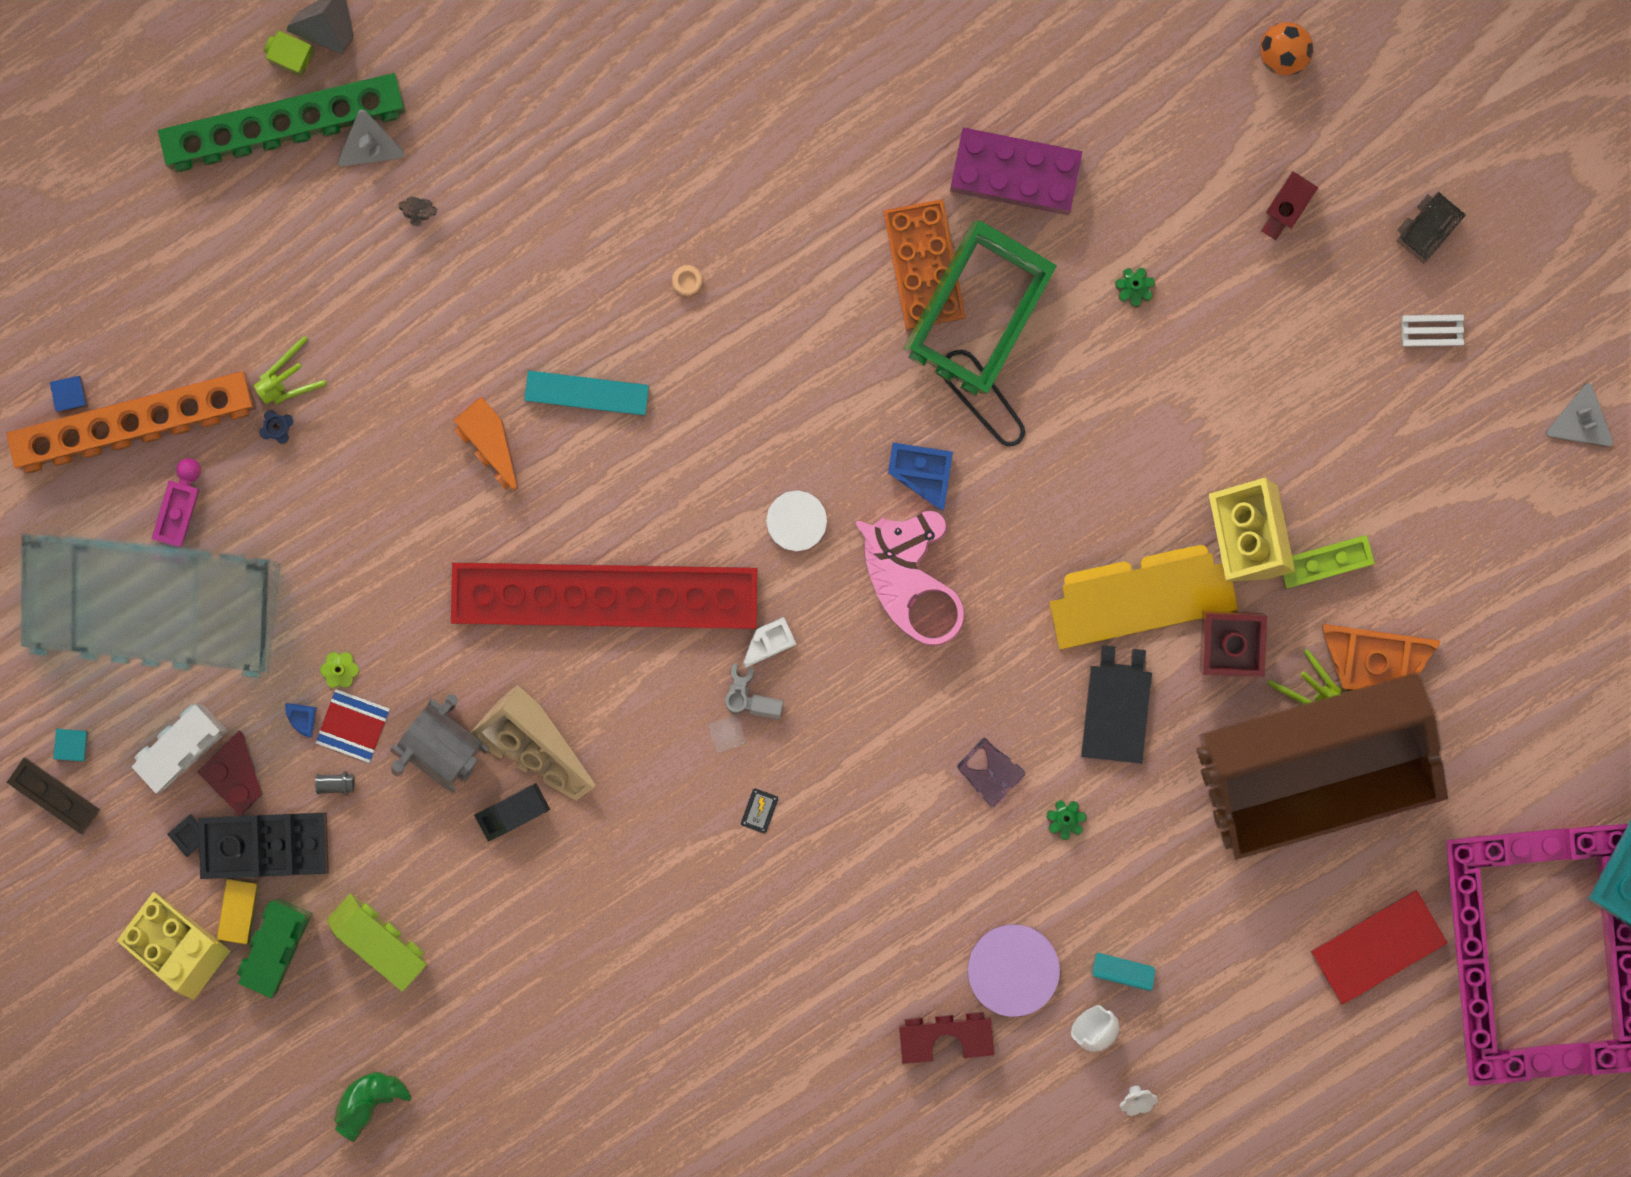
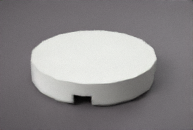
M796 490L785 492L774 500L768 509L766 522L768 533L776 544L786 550L798 552L807 550L820 541L825 534L827 517L824 507L816 497L808 492Z

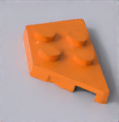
M1322 624V631L1342 689L1356 690L1418 672L1419 675L1431 655L1440 645V640Z

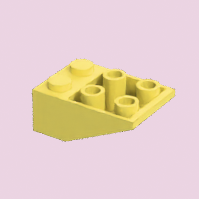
M155 892L150 895L117 940L175 992L195 1000L230 953V950L212 934Z

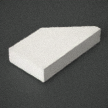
M784 617L754 631L743 662L744 668L797 645Z

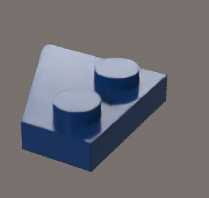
M892 443L888 474L939 510H944L953 452Z

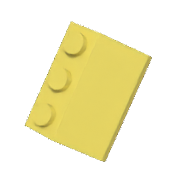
M1265 477L1209 494L1226 581L1267 580L1295 572L1278 485Z

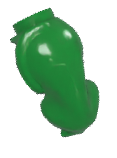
M373 1072L362 1076L350 1084L342 1095L334 1117V1121L337 1124L335 1130L345 1138L355 1142L360 1136L361 1131L370 1123L373 1110L378 1104L392 1102L393 1098L405 1101L411 1100L412 1097L407 1087L399 1078L388 1076L381 1072Z

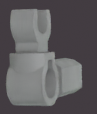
M733 664L731 676L734 683L729 685L728 694L725 698L727 709L733 714H740L747 710L753 716L780 720L784 700L753 695V698L748 697L750 689L746 686L753 679V667L749 666L747 676L739 677L737 675L738 665Z

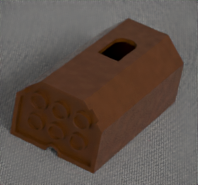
M1418 672L1199 734L1201 747L1196 748L1201 766L1205 765V768L1201 769V775L1205 787L1209 786L1211 788L1209 790L1213 808H1217V810L1213 811V816L1217 828L1224 829L1221 832L1224 847L1226 850H1232L1235 860L1448 799L1444 766L1440 755L1441 745L1437 717Z

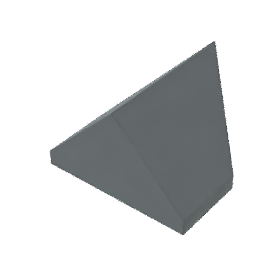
M317 0L300 10L289 23L286 30L341 54L346 50L354 36L346 0Z

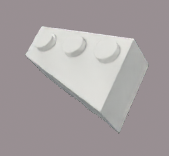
M190 705L180 714V719L173 726H167L158 734L157 738L159 740L151 748L149 746L144 747L134 757L136 762L131 767L156 794H161L228 732L204 705Z

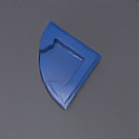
M286 703V715L294 729L304 736L313 738L317 707Z

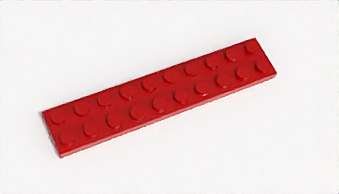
M452 562L451 624L757 629L758 568Z

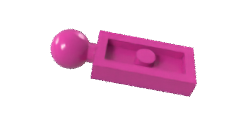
M192 458L183 459L178 463L176 472L180 478L179 483L168 481L152 535L153 540L183 548L200 489L190 487L191 482L197 480L201 474L199 463Z

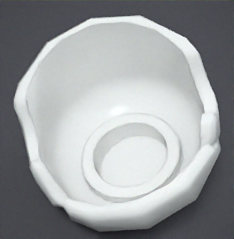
M1097 1005L1086 1010L1076 1019L1072 1025L1071 1036L1084 1050L1090 1052L1103 1051L1115 1042L1120 1032L1119 1022L1110 1010L1106 1011L1103 1007Z

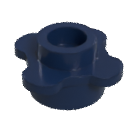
M268 410L264 414L265 420L263 428L259 431L260 436L265 440L272 438L280 444L286 443L289 440V427L294 423L293 418L288 414L282 416L276 414L273 410ZM275 424L279 425L278 430L274 429Z

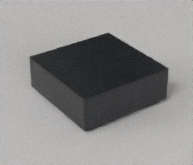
M192 814L167 833L186 857H189L199 848L198 821Z

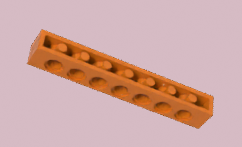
M241 371L6 432L14 468L18 470L24 469V473L27 474L42 470V464L53 462L54 466L70 463L72 462L71 457L83 454L84 458L101 455V449L112 446L114 451L131 447L130 441L142 439L143 443L161 439V433L172 431V435L189 432V426L200 423L202 427L217 425L220 423L219 418L231 416L232 420L249 416L250 410L256 408L248 376L245 372ZM218 393H226L228 397L227 405L221 409L215 408L213 404L214 397ZM195 400L198 403L197 413L193 416H186L184 413L185 404L188 401ZM160 408H166L169 413L168 420L163 424H157L154 419L155 412ZM130 416H137L139 419L138 428L133 432H128L125 428L126 419ZM106 423L109 426V435L105 439L99 440L95 435V430L98 425ZM72 431H77L80 435V441L76 446L69 447L66 444V436ZM46 438L50 442V449L46 454L39 455L36 450L37 443L41 439Z

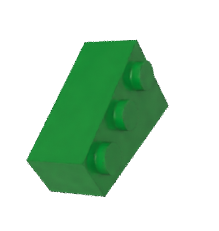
M280 898L271 900L263 912L262 919L264 920L259 931H255L249 947L252 948L248 959L244 958L238 968L237 975L241 976L238 984L271 999L274 998L312 916V912Z

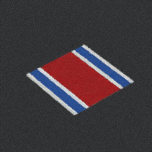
M335 689L316 744L370 763L390 709Z

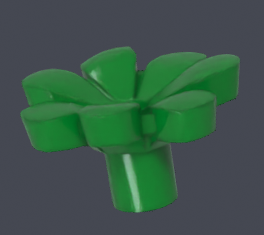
M1130 268L1123 270L1125 279H1117L1115 282V287L1122 289V292L1118 295L1121 302H1126L1130 298L1131 305L1139 307L1141 305V298L1146 301H1150L1153 298L1152 292L1148 289L1155 286V280L1151 277L1145 278L1147 273L1145 269L1138 268L1136 273H1133V270Z
M1058 800L1055 803L1057 810H1049L1046 814V818L1053 821L1048 827L1049 832L1055 834L1060 831V838L1062 840L1070 839V832L1077 836L1082 834L1083 828L1079 825V822L1086 821L1087 816L1085 812H1077L1079 804L1076 801H1071L1066 806L1063 800ZM1064 817H1069V821L1065 822Z

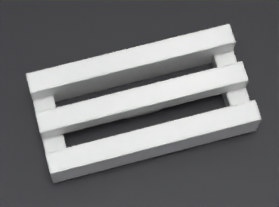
M1464 315L1401 316L1402 347L1463 346ZM1456 322V327L1408 328V323ZM1456 333V339L1408 340V334Z

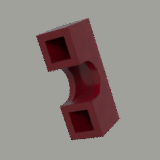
M984 1012L966 1013V1019L954 1020L953 1015L935 1016L936 1022L923 1023V1018L905 1019V1025H899L903 1064L933 1061V1045L939 1037L944 1035H952L960 1040L964 1058L995 1055L991 1017H984Z

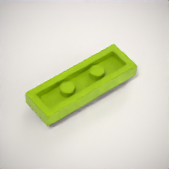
M1363 535L1292 555L1295 572L1282 575L1285 588L1288 589L1373 565L1375 562L1368 537Z

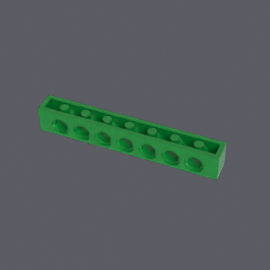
M395 73L183 123L157 131L166 166L169 169H175V172H182L192 169V164L203 161L205 165L222 162V157L234 154V158L251 155L253 149L261 147L264 148V151H269L282 147V142L290 140L297 144L311 140V135L323 133V136L341 133L340 128L353 126L359 110H365L374 120L382 118V122L397 120L400 118L399 114L406 113L398 77ZM372 95L379 97V105L375 109L368 110L364 108V101L367 97ZM339 103H347L350 106L349 113L344 117H338L334 114V109ZM310 110H318L320 112V118L314 124H307L305 122V115ZM281 117L290 118V126L285 131H277L275 128L276 121ZM252 124L260 125L261 132L256 138L246 137L248 126ZM222 131H228L231 133L230 142L224 146L217 145V135ZM193 138L200 139L201 148L195 153L188 152L187 143Z

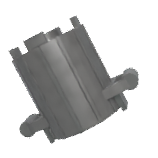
M448 695L442 706L431 698L428 706L414 720L396 746L392 745L390 751L399 758V760L394 761L391 768L394 776H400L406 765L411 762L443 788L454 794L456 788L452 786L458 778L465 782L472 774V768L478 761L475 758L479 750L486 754L488 748L447 716L457 705L458 699L455 695Z

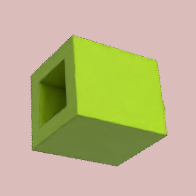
M279 30L275 37L272 35L269 37L264 48V52L267 53L265 58L269 63L303 77L315 50L311 44Z

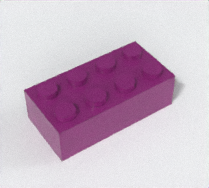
M963 127L950 192L1069 216L1083 151Z

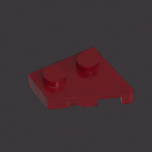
M238 731L197 773L241 816L263 795V792L256 777L255 767L249 755L245 736L241 731Z

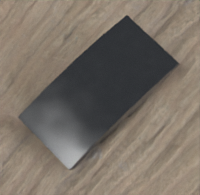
M327 812L198 818L200 879L329 874Z

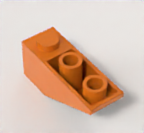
M480 397L453 420L458 425L454 431L465 444L470 440L478 448L474 454L485 467L491 463L498 472L494 477L505 490L511 487L516 491L519 488L504 423L487 402Z

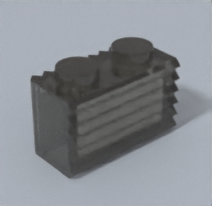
M1437 192L1433 197L1427 194L1416 207L1420 213L1414 220L1408 217L1397 229V232L1401 235L1396 241L1423 264L1428 261L1466 216L1464 212L1440 192Z

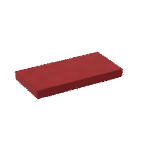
M1414 890L1310 952L1338 1000L1343 1005L1448 944L1419 892Z

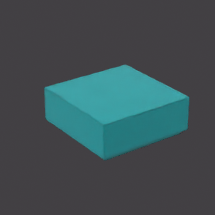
M56 729L53 759L85 762L88 731Z

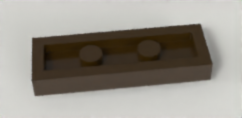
M26 757L22 759L6 782L81 835H84L101 810Z

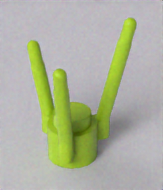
M303 336L267 372L259 376L260 381L253 384L256 392L266 405L272 401L278 405L286 399L326 385V381L321 380L282 393L286 389L283 381L301 369L302 365L297 363L279 376L275 373L307 342L308 338L306 336Z
M1305 649L1304 654L1327 684V686L1324 685L1322 687L1306 672L1301 673L1302 678L1317 691L1313 699L1317 701L1340 694L1342 690L1334 684L1312 653ZM1272 680L1267 682L1272 688L1302 704L1313 702Z

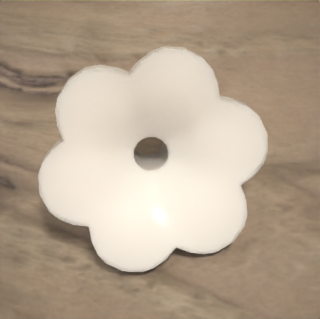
M1132 1086L1129 1089L1130 1094L1125 1097V1100L1119 1106L1121 1111H1126L1127 1115L1134 1116L1151 1111L1153 1105L1158 1102L1157 1095L1151 1094L1149 1090L1141 1091L1140 1086Z

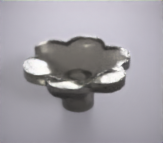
M408 197L406 201H401L398 206L403 211V215L410 218V224L414 226H420L422 220H428L430 216L437 214V208L428 199Z

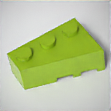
M350 893L326 919L333 934L403 992L427 965L422 957L425 952L413 941L409 943L404 941L400 937L402 934L400 930L389 921L385 924L378 917L379 913L366 902L363 904Z

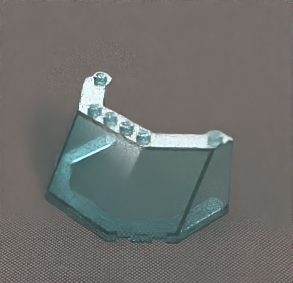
M22 534L21 647L30 648L29 654L48 656V650L80 653V659L97 661L99 655L111 656L110 662L129 664L130 658L142 659L141 665L160 667V661L173 662L172 668L191 670V664L242 670V676L260 678L261 672L269 673L281 564L269 559H249L245 556L219 553V559L212 558V553H209V551L78 537L61 538L60 536L50 535L35 537L32 534Z

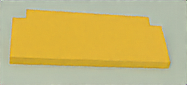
M1204 545L1146 556L1140 562L1141 568L1132 570L1131 565L1124 561L1069 573L1064 578L1065 585L1061 586L1064 598L1048 602L1058 649L1061 650L1201 619L1202 611H1237L1233 581H1226L1223 563L1214 565L1213 555L1208 553V549Z

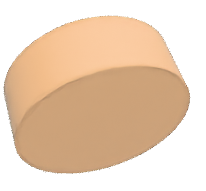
M684 265L674 272L672 284L680 295L693 296L700 291L703 279L696 267Z

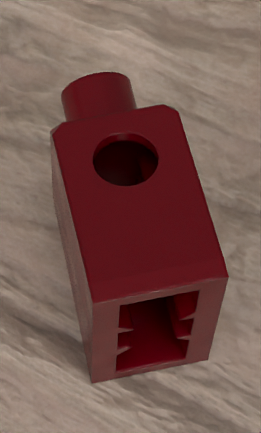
M1291 171L1266 210L1270 217L1261 231L1272 239L1277 240L1285 226L1292 229L1319 187ZM1284 202H1290L1293 205L1292 210L1287 216L1279 212Z

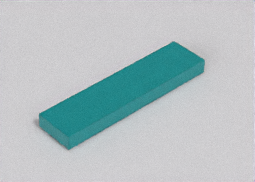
M528 370L524 401L646 416L649 385Z

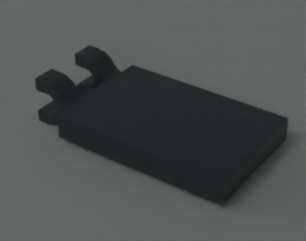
M1102 646L1100 667H1090L1081 757L1142 764L1152 678L1151 672H1143L1146 650L1132 649L1130 666L1113 664L1115 647Z

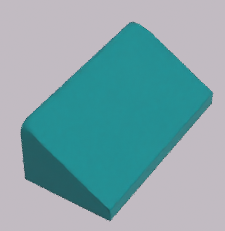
M1096 953L1091 974L1096 978L1150 991L1154 985L1155 968L1130 960Z

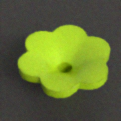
M332 652L327 655L326 663L320 667V673L326 677V683L329 687L336 688L340 685L347 688L352 685L353 677L358 675L359 667L353 663V656L350 653L343 652L339 655L336 652ZM337 667L341 668L340 672H336Z

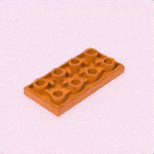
M943 199L883 210L906 330L915 328L954 256ZM959 280L956 282L934 325L966 319Z

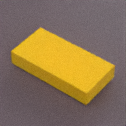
M233 879L226 880L217 940L242 944L249 943L258 883Z

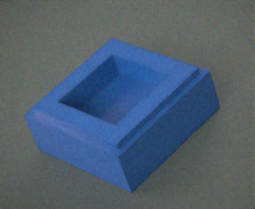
M81 376L49 382L57 413L87 406Z

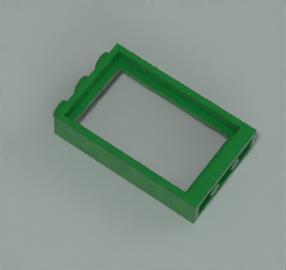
M980 220L973 221L903 350L910 353L908 358L922 366L928 363L935 367L934 373L943 379L951 381L954 378L961 382L960 388L974 396H977L978 393L987 394L1057 265ZM977 244L1034 276L980 376L923 344Z

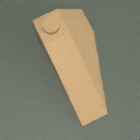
M518 685L504 695L470 732L488 748L491 754L500 759L504 755L519 764L518 769L525 773L529 769L542 776L545 784L575 801L592 790L596 785L543 708Z

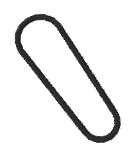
M954 350L946 355L948 359L958 354L966 355L973 360L980 372L984 369L977 358L968 351ZM944 379L947 385L1002 445L1015 446L1023 440L1025 427L994 383L992 389L1020 427V436L1013 442L1003 440L954 384Z

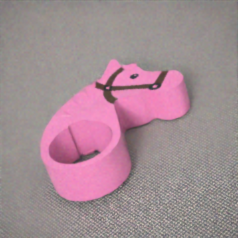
M925 511L904 522L887 521L884 517L874 525L856 521L857 527L865 537L866 564L875 592L894 623L907 635L927 646H942L953 641L961 632L965 622L963 604L952 589L918 569L920 561L927 553L928 545L943 539L947 532V525L943 517L937 512ZM929 592H941L953 599L958 612L957 621L953 629L939 638H927L917 633L911 624V610L909 609V606L912 607L917 600L915 599L916 596L920 597Z

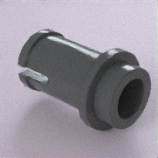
M347 771L338 775L317 774L315 779L316 793H343L344 796H348V793H354L355 790L354 774H348Z

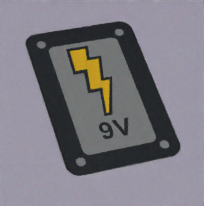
M756 788L753 789L741 825L761 833H766L777 805L778 797Z

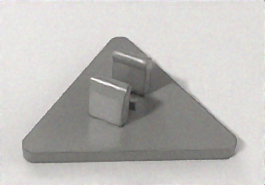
M359 110L339 156L338 165L343 167L399 159L404 157V150L365 110Z
M1589 383L1581 388L1546 431L1547 436L1607 447L1613 444L1592 385Z

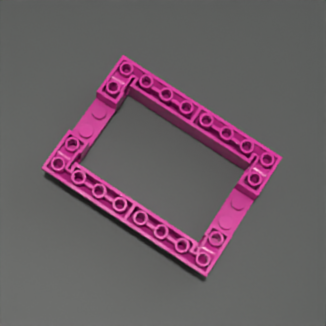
M1628 824L1586 826L1446 840L1469 1086L1531 1081V1078L1576 1074L1600 1075L1631 1072V927L1602 908L1613 1039L1497 1050L1480 868H1477L1596 857L1599 880Z

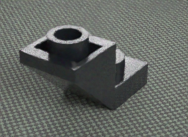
M534 783L504 800L474 814L489 842L546 813L550 808L537 783Z

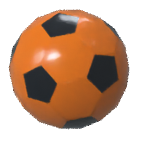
M1281 22L1271 26L1263 34L1259 45L1263 64L1271 72L1283 76L1295 75L1304 70L1311 62L1314 52L1310 33L1303 26L1293 22Z

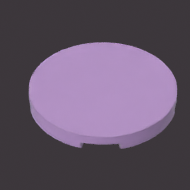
M1008 924L988 931L977 941L968 961V980L973 993L986 1008L1004 1016L1018 1017L1037 1011L1050 1000L1059 981V960L1052 944L1035 929L1023 925Z

